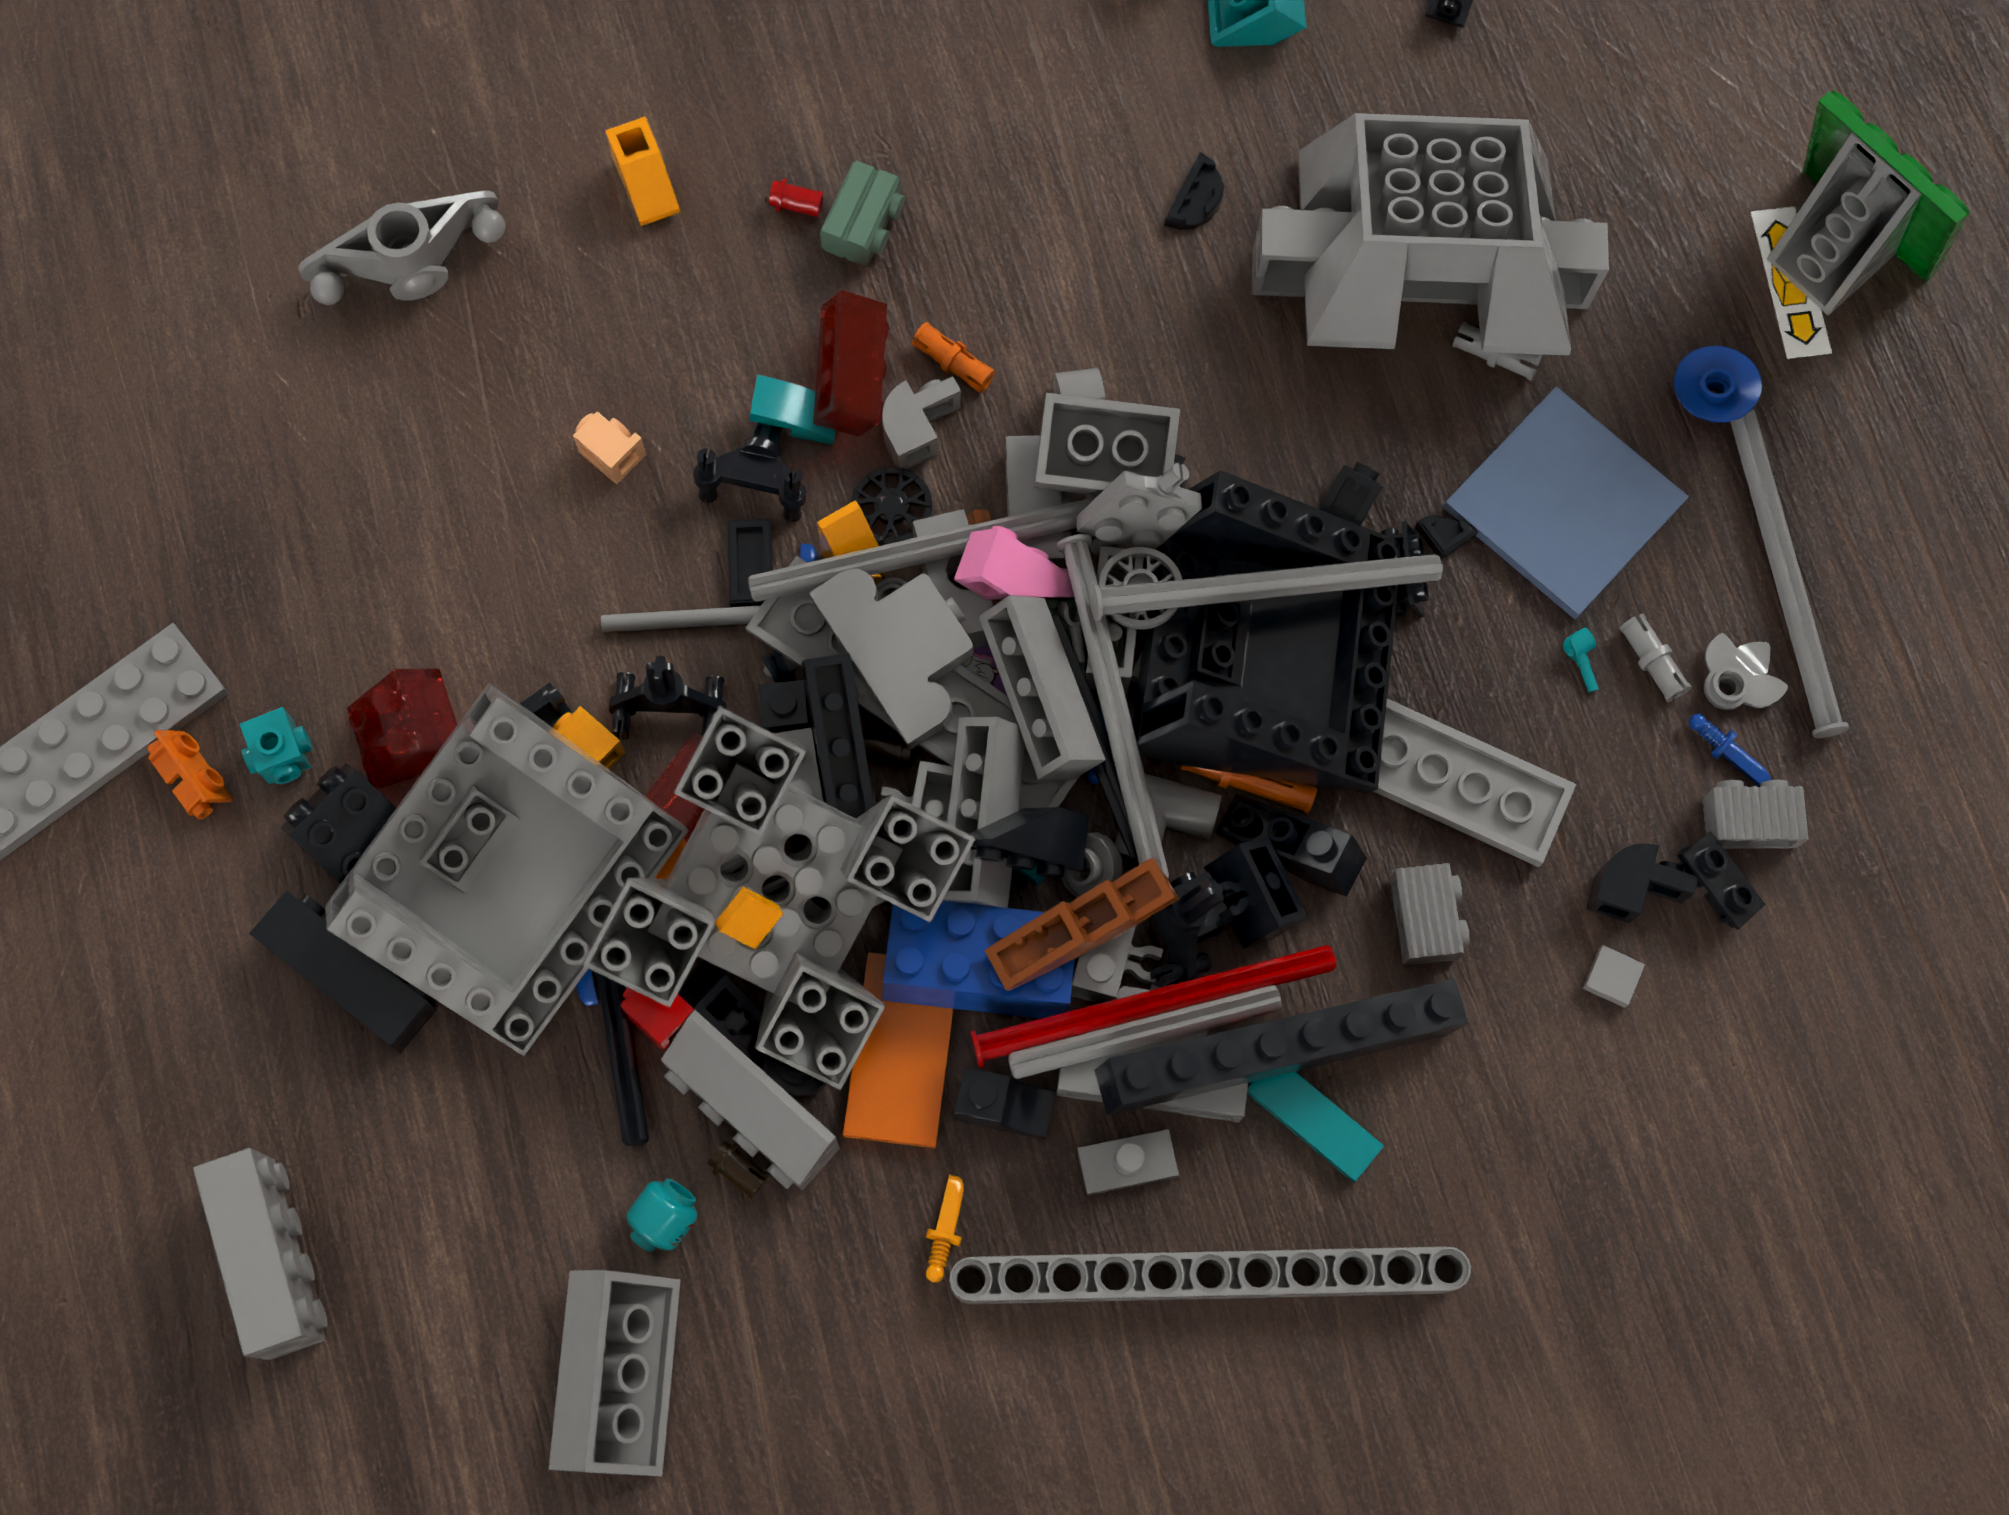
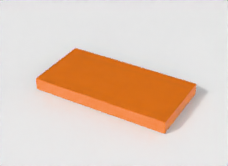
M868 952L863 987L885 1005V1008L852 1068L843 1137L936 1149L954 1009L882 1001L886 954Z

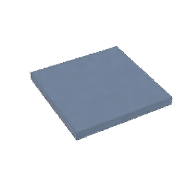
M1556 386L1445 502L1443 508L1458 521L1460 519L1464 520L1474 527L1478 532L1476 536L1576 620L1684 504L1689 496Z

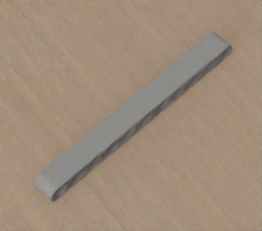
M1453 1247L989 1256L961 1259L951 1270L949 1283L954 1296L961 1302L968 1304L1443 1294L1460 1289L1467 1283L1471 1274V1265L1464 1252ZM1438 1258H1446L1454 1265L1456 1274L1453 1282L1445 1283L1437 1277L1435 1263ZM1391 1259H1399L1408 1267L1409 1276L1406 1283L1397 1284L1388 1276L1387 1267ZM1343 1260H1353L1361 1268L1362 1277L1358 1285H1349L1341 1278L1339 1271ZM1296 1261H1306L1314 1269L1315 1278L1311 1286H1301L1294 1280L1292 1267ZM1259 1262L1266 1268L1268 1279L1264 1287H1253L1247 1282L1244 1275L1247 1263ZM1212 1263L1218 1268L1221 1275L1218 1287L1212 1289L1205 1288L1199 1283L1196 1273L1200 1264ZM1164 1264L1171 1269L1174 1280L1169 1289H1157L1152 1285L1148 1276L1151 1266ZM1117 1265L1124 1270L1127 1278L1124 1288L1114 1291L1104 1286L1101 1280V1271L1104 1267ZM1070 1266L1075 1269L1079 1275L1078 1287L1069 1292L1058 1289L1053 1281V1273L1057 1268ZM1023 1267L1031 1274L1032 1285L1027 1291L1017 1293L1008 1288L1005 1282V1275L1011 1268ZM975 1268L983 1274L985 1285L979 1292L973 1294L965 1293L958 1286L957 1277L964 1269Z

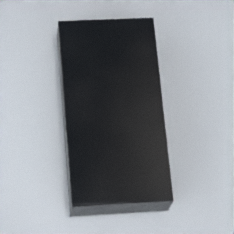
M772 519L728 520L730 607L759 606L765 601L753 600L749 590L748 579L751 575L774 570Z

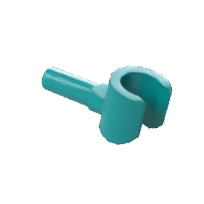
M1581 628L1565 639L1563 650L1570 659L1576 661L1587 691L1590 693L1599 688L1586 653L1596 647V641L1587 628Z

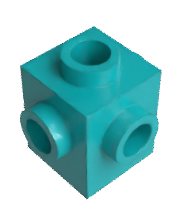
M283 707L239 724L248 746L241 749V752L251 774L258 773L268 784H285L299 778L302 771L312 768L307 753L313 751V746L303 725L297 727L294 719Z

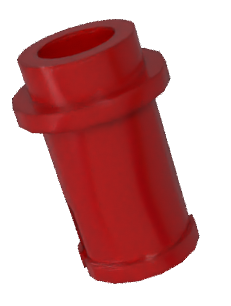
M785 178L781 182L774 180L769 195V205L776 207V212L786 209L819 218L824 192L788 184V179Z

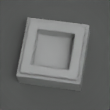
M1602 945L1598 949L1582 989L1625 1008L1631 1001L1645 964Z

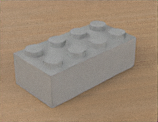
M248 1148L193 1167L243 1356L272 1360L325 1341L322 1328L328 1325L327 1316L322 1302L319 1299L314 1300L309 1282L315 1280L314 1269L308 1254H301L296 1236L302 1235V1226L296 1210L293 1207L288 1208L284 1191L288 1190L290 1185L283 1164L281 1162L276 1164L275 1159L252 1148Z

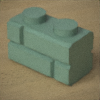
M859 161L853 162L820 231L821 247L823 250L841 258L846 257L849 261L865 267L869 265L874 253L881 255L889 235V231L885 230L890 218L895 220L899 218L905 202V196L901 195L900 179L898 176L880 169L877 171L874 167Z

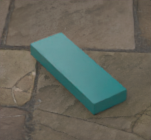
M1296 1071L1253 1081L1248 1087L1247 1094L1352 1183L1356 1182L1384 1147L1381 1142Z

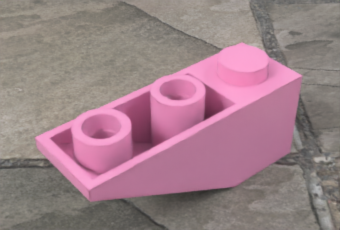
M993 526L991 529L971 532L954 577L956 582L985 600H1003L1009 595L1045 598V600L1074 599L1068 569L1060 568L1050 562L1049 556L1045 552L1028 547L1018 541L1017 535L1013 531L1005 527Z

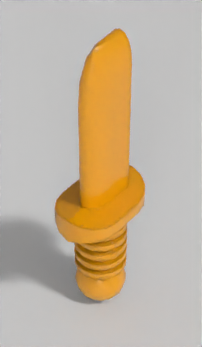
M950 1174L936 1230L927 1229L925 1237L934 1240L931 1247L933 1251L930 1252V1260H928L929 1266L926 1269V1277L929 1281L936 1283L944 1277V1268L947 1266L945 1263L948 1262V1254H950L951 1249L950 1245L960 1246L962 1237L954 1235L963 1199L964 1185L960 1177Z

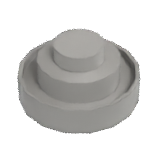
M1087 833L1083 870H1064V877L1061 878L1064 886L1072 895L1080 897L1107 879L1114 881L1121 877L1123 871L1122 857L1117 846L1109 837L1101 833Z

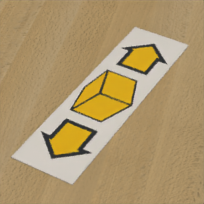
M1795 207L1751 212L1787 359L1832 354L1821 309L1767 260L1797 215Z

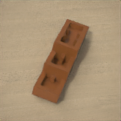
M1152 857L1114 881L1105 880L1070 903L1062 901L984 951L1006 991H1011L1098 947L1178 901L1179 898L1160 864Z

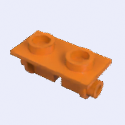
M156 730L154 732L158 740L148 746L147 750L150 753L148 759L166 784H173L181 776L183 780L172 792L189 816H195L197 820L204 819L213 812V808L210 806L213 802H232L234 800L224 787L223 777L208 765L199 752V744L191 735L185 731Z

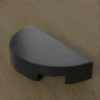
M1200 152L1165 218L1164 226L1178 230L1197 228L1210 221L1219 210L1224 192V183H1222V178L1216 169L1215 162Z

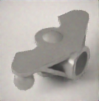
M478 191L406 204L399 202L387 204L377 210L369 219L305 258L298 266L299 273L304 280L310 281L312 297L324 305H332L341 300L345 289L341 277L347 276V274L391 284L392 286L389 289L396 299L403 301L421 299L438 291L448 280L447 268L441 265L463 230H467L472 226L473 233L480 241L486 243L496 242L502 238L505 232V219L496 211L499 201L495 193L491 191Z

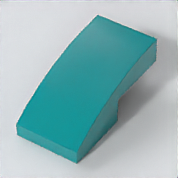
M757 375L749 421L792 429L790 437L833 445L840 403L808 388L779 379Z

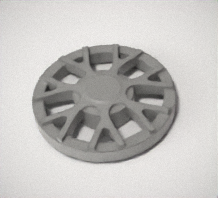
M1133 547L1120 551L1109 559L1101 571L1098 585L1100 588L1166 582L1171 579L1176 581L1182 580V577L1175 563L1162 552L1147 547ZM1132 557H1146V569L1133 570ZM1128 558V565H1125L1122 561ZM1150 558L1157 560V562L1152 565ZM1163 564L1171 574L1158 581L1152 572ZM1116 565L1127 573L1123 582L1109 574ZM1106 579L1110 581L1112 584L1105 585ZM1170 608L1166 611L1165 609H1160L1161 615L1152 619L1148 618L1145 611L1137 612L1134 619L1122 614H1111L1109 616L1117 623L1128 628L1149 629L1166 622L1174 615L1178 608Z

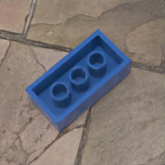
M942 901L932 921L928 922L893 904L882 1001L1042 1019L1068 1012L1071 1001L1074 959L1011 991H1006L984 950L1045 912Z

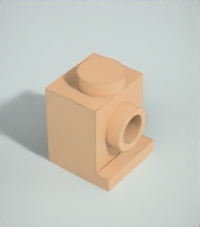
M598 411L595 414L590 413L586 415L577 425L576 433L573 435L579 453L616 485L646 456L642 438L637 433L631 436L628 429L615 418L608 421Z

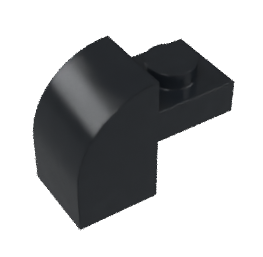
M1631 845L1615 854L1599 870L1592 884L1586 910L1630 923L1642 913L1647 893L1682 904L1695 894L1698 878L1695 875L1686 873V868L1680 864L1668 861H1661L1659 864L1655 863L1658 845Z

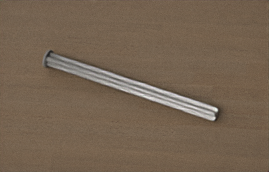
M1752 409L1742 418L1730 422L1816 729L1812 731V735L1814 738L1831 737L1847 731L1849 725L1847 722H1843L1756 412Z
M1092 493L1086 494L1084 500L751 575L748 579L750 594L754 601H761L817 588L847 569H860L869 575H874L961 555L964 553L971 532L991 529L993 526H1001L1013 531L1017 535L1018 541L1077 528L1076 516L1095 498Z
M1088 534L1069 536L1057 543V549L1059 552H1064L1139 865L1153 857L1158 861L1168 878L1169 872L1106 616L1102 615L1101 620L1095 621L1091 611L1090 587L1092 584H1098L1088 547L1092 544V537Z
M1432 554L1100 588L1098 584H1092L1090 587V605L1095 621L1102 619V615L1438 581L1441 579L1443 564L1438 555Z

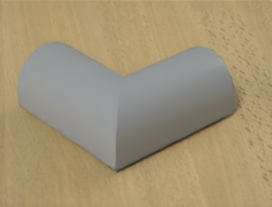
M1144 773L1161 844L1166 828L1209 840L1222 795ZM1118 830L1115 845L1122 857V861L1139 866V861H1133L1130 858Z

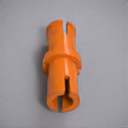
M925 322L915 333V338L911 344L938 362L940 369L946 374L952 372L980 394L991 384L996 370L982 363L969 353L965 344L960 341L955 343L928 322Z

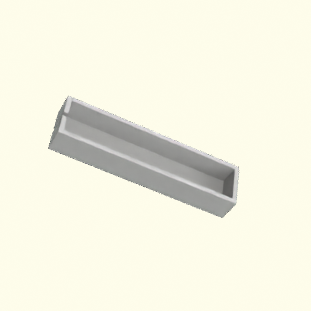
M1276 206L1271 209L1262 208L1258 231L1256 232L1252 248V295L1304 297L1305 274L1352 220V212H1336L1331 208H1318L1313 211L1293 210L1288 206ZM1541 217L1563 282L1566 308L1588 309L1609 271L1607 223H1595L1589 219L1550 221L1546 217ZM1404 280L1401 301L1477 304L1476 283Z

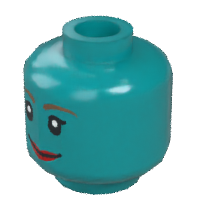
M666 1178L664 1182L652 1181L648 1183L626 1214L628 1224L633 1230L630 1234L631 1239L638 1246L649 1252H653L655 1248L674 1250L698 1217L694 1207L696 1198L687 1188L670 1178Z

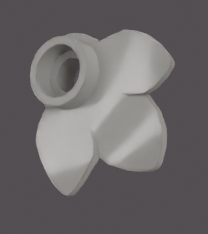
M1720 633L1707 646L1704 659L1709 674L1704 681V693L1708 701L1715 707L1723 710H1732L1744 704L1761 709L1777 702L1787 691L1788 685L1774 676L1767 675L1770 663V644L1768 642H1751L1736 648L1724 633ZM1719 684H1727L1731 688L1732 694L1725 695L1719 689Z

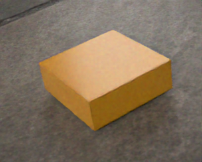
M743 886L715 921V924L721 933L756 949L784 913L778 904Z

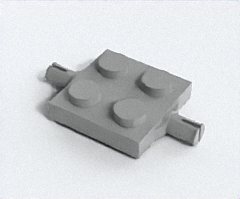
M1175 463L1169 471L1159 477L1141 476L1123 471L1076 516L1077 532L1096 537L1090 545L1092 553L1096 556L1100 552V546L1113 547L1117 544L1130 547H1147L1156 550L1202 509L1201 494L1179 486L1189 478V470L1184 464L1179 466V463Z

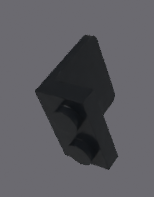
M347 763L341 768L337 765L330 768L317 782V786L320 789L308 801L301 798L294 803L284 815V819L287 821L280 827L340 884L396 809L366 778Z

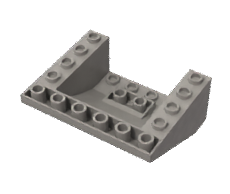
M488 683L326 903L327 930L514 1051L525 1056L588 970L587 967L583 966V962L627 879H654L689 830L535 714L491 683Z

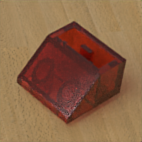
M394 669L347 708L349 723L354 731L360 750L363 769L366 771L369 782L376 789L420 776L457 727L440 669Z

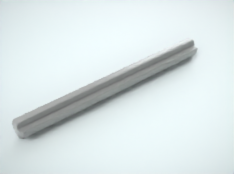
M1270 985L1019 1050L1009 1054L1010 1070L1013 1077L1019 1079L1277 1012L1282 1007L1281 997L1277 987Z

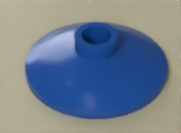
M1706 346L1690 352L1679 363L1673 383L1677 399L1688 412L1700 419L1718 423L1734 421L1747 415L1757 404L1762 390L1761 376L1755 364L1743 353L1724 346ZM1708 389H1717L1721 394L1713 393Z

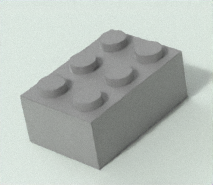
M1046 393L1034 488L1085 495L1092 493L1094 496H1098L1123 471L1141 476H1163L1174 465L1180 409Z

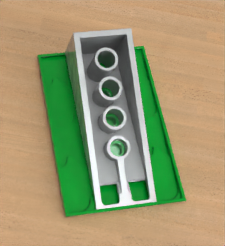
M1829 91L1818 100L1802 171L1817 185L1767 260L1829 316L1894 255L1925 282L1931 279L1946 259L1953 241L1969 215V210L1948 188L1941 184L1935 185L1932 183V176L1917 160L1908 154H1900L1896 143L1882 129L1872 123L1866 124L1861 112L1847 98L1838 92Z

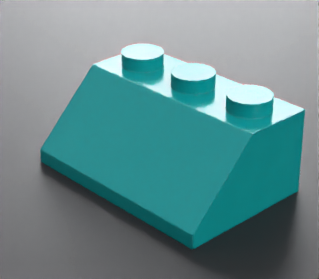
M1208 0L1211 44L1216 47L1275 45L1306 29L1304 0Z

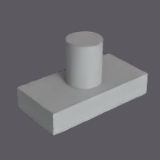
M1169 1129L1077 1148L1086 1196L1179 1176Z

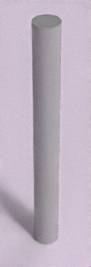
M761 605L601 615V628L603 633L748 624Z

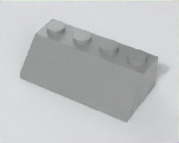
M696 1010L688 1016L661 1058V1061L669 1070L663 1077L683 1095L689 1089L693 1091L703 1101L698 1106V1109L714 1124L719 1126L725 1120L738 1133L732 1139L748 1155L753 1158L759 1151L769 1160L772 1165L767 1171L781 1185L788 1189L794 1183L800 1190H803L840 1149L836 1136Z
M609 1270L569 1271L549 1470L662 1476L681 1279Z

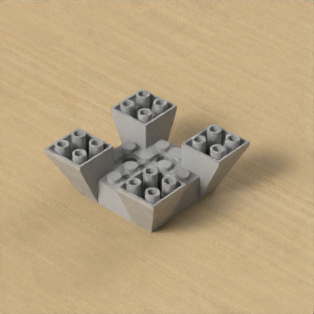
M1355 113L1299 150L1300 210L1313 211L1318 208H1331L1336 212H1352V220L1304 276L1307 346L1395 349L1404 280L1476 283L1482 352L1570 355L1571 343L1564 286L1541 217H1546L1550 221H1556L1549 163L1529 120Z
M719 706L674 790V794L704 808L699 821L668 879H627L591 946L583 966L671 1007L697 956L767 990L755 1048L841 1090L885 1008V1005L840 968L878 897L931 922L974 843L975 837L892 794L858 818H854L789 785L807 752L806 750ZM803 834L808 837L807 845L802 851L789 853L784 850V844L790 836ZM731 854L742 856L745 859L742 869L736 873L722 871L720 864L726 856ZM779 875L786 879L784 888L778 893L768 894L762 890L764 881L770 876ZM743 886L778 904L784 913L756 949L721 933L715 924V921ZM821 896L827 899V904L820 913L808 914L803 911L805 903L810 898Z

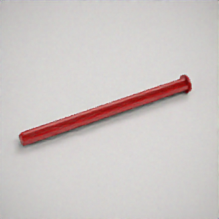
M1325 945L976 1035L975 1030L970 1031L977 1064L979 1068L984 1067L983 1061L1003 1057L1019 1050L1270 985L1277 986L1332 972L1337 967L1336 957L1331 946Z

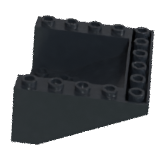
M1220 470L1188 489L1201 494L1202 509L1156 549L1175 563L1180 571L1182 580L1401 558L1403 542ZM1163 564L1153 571L1158 581L1171 574ZM1398 585L1179 607L1174 615L1163 624L1145 629L1132 721L1139 754L1171 764L1369 793L1377 790ZM1159 610L1147 612L1149 619L1161 615Z

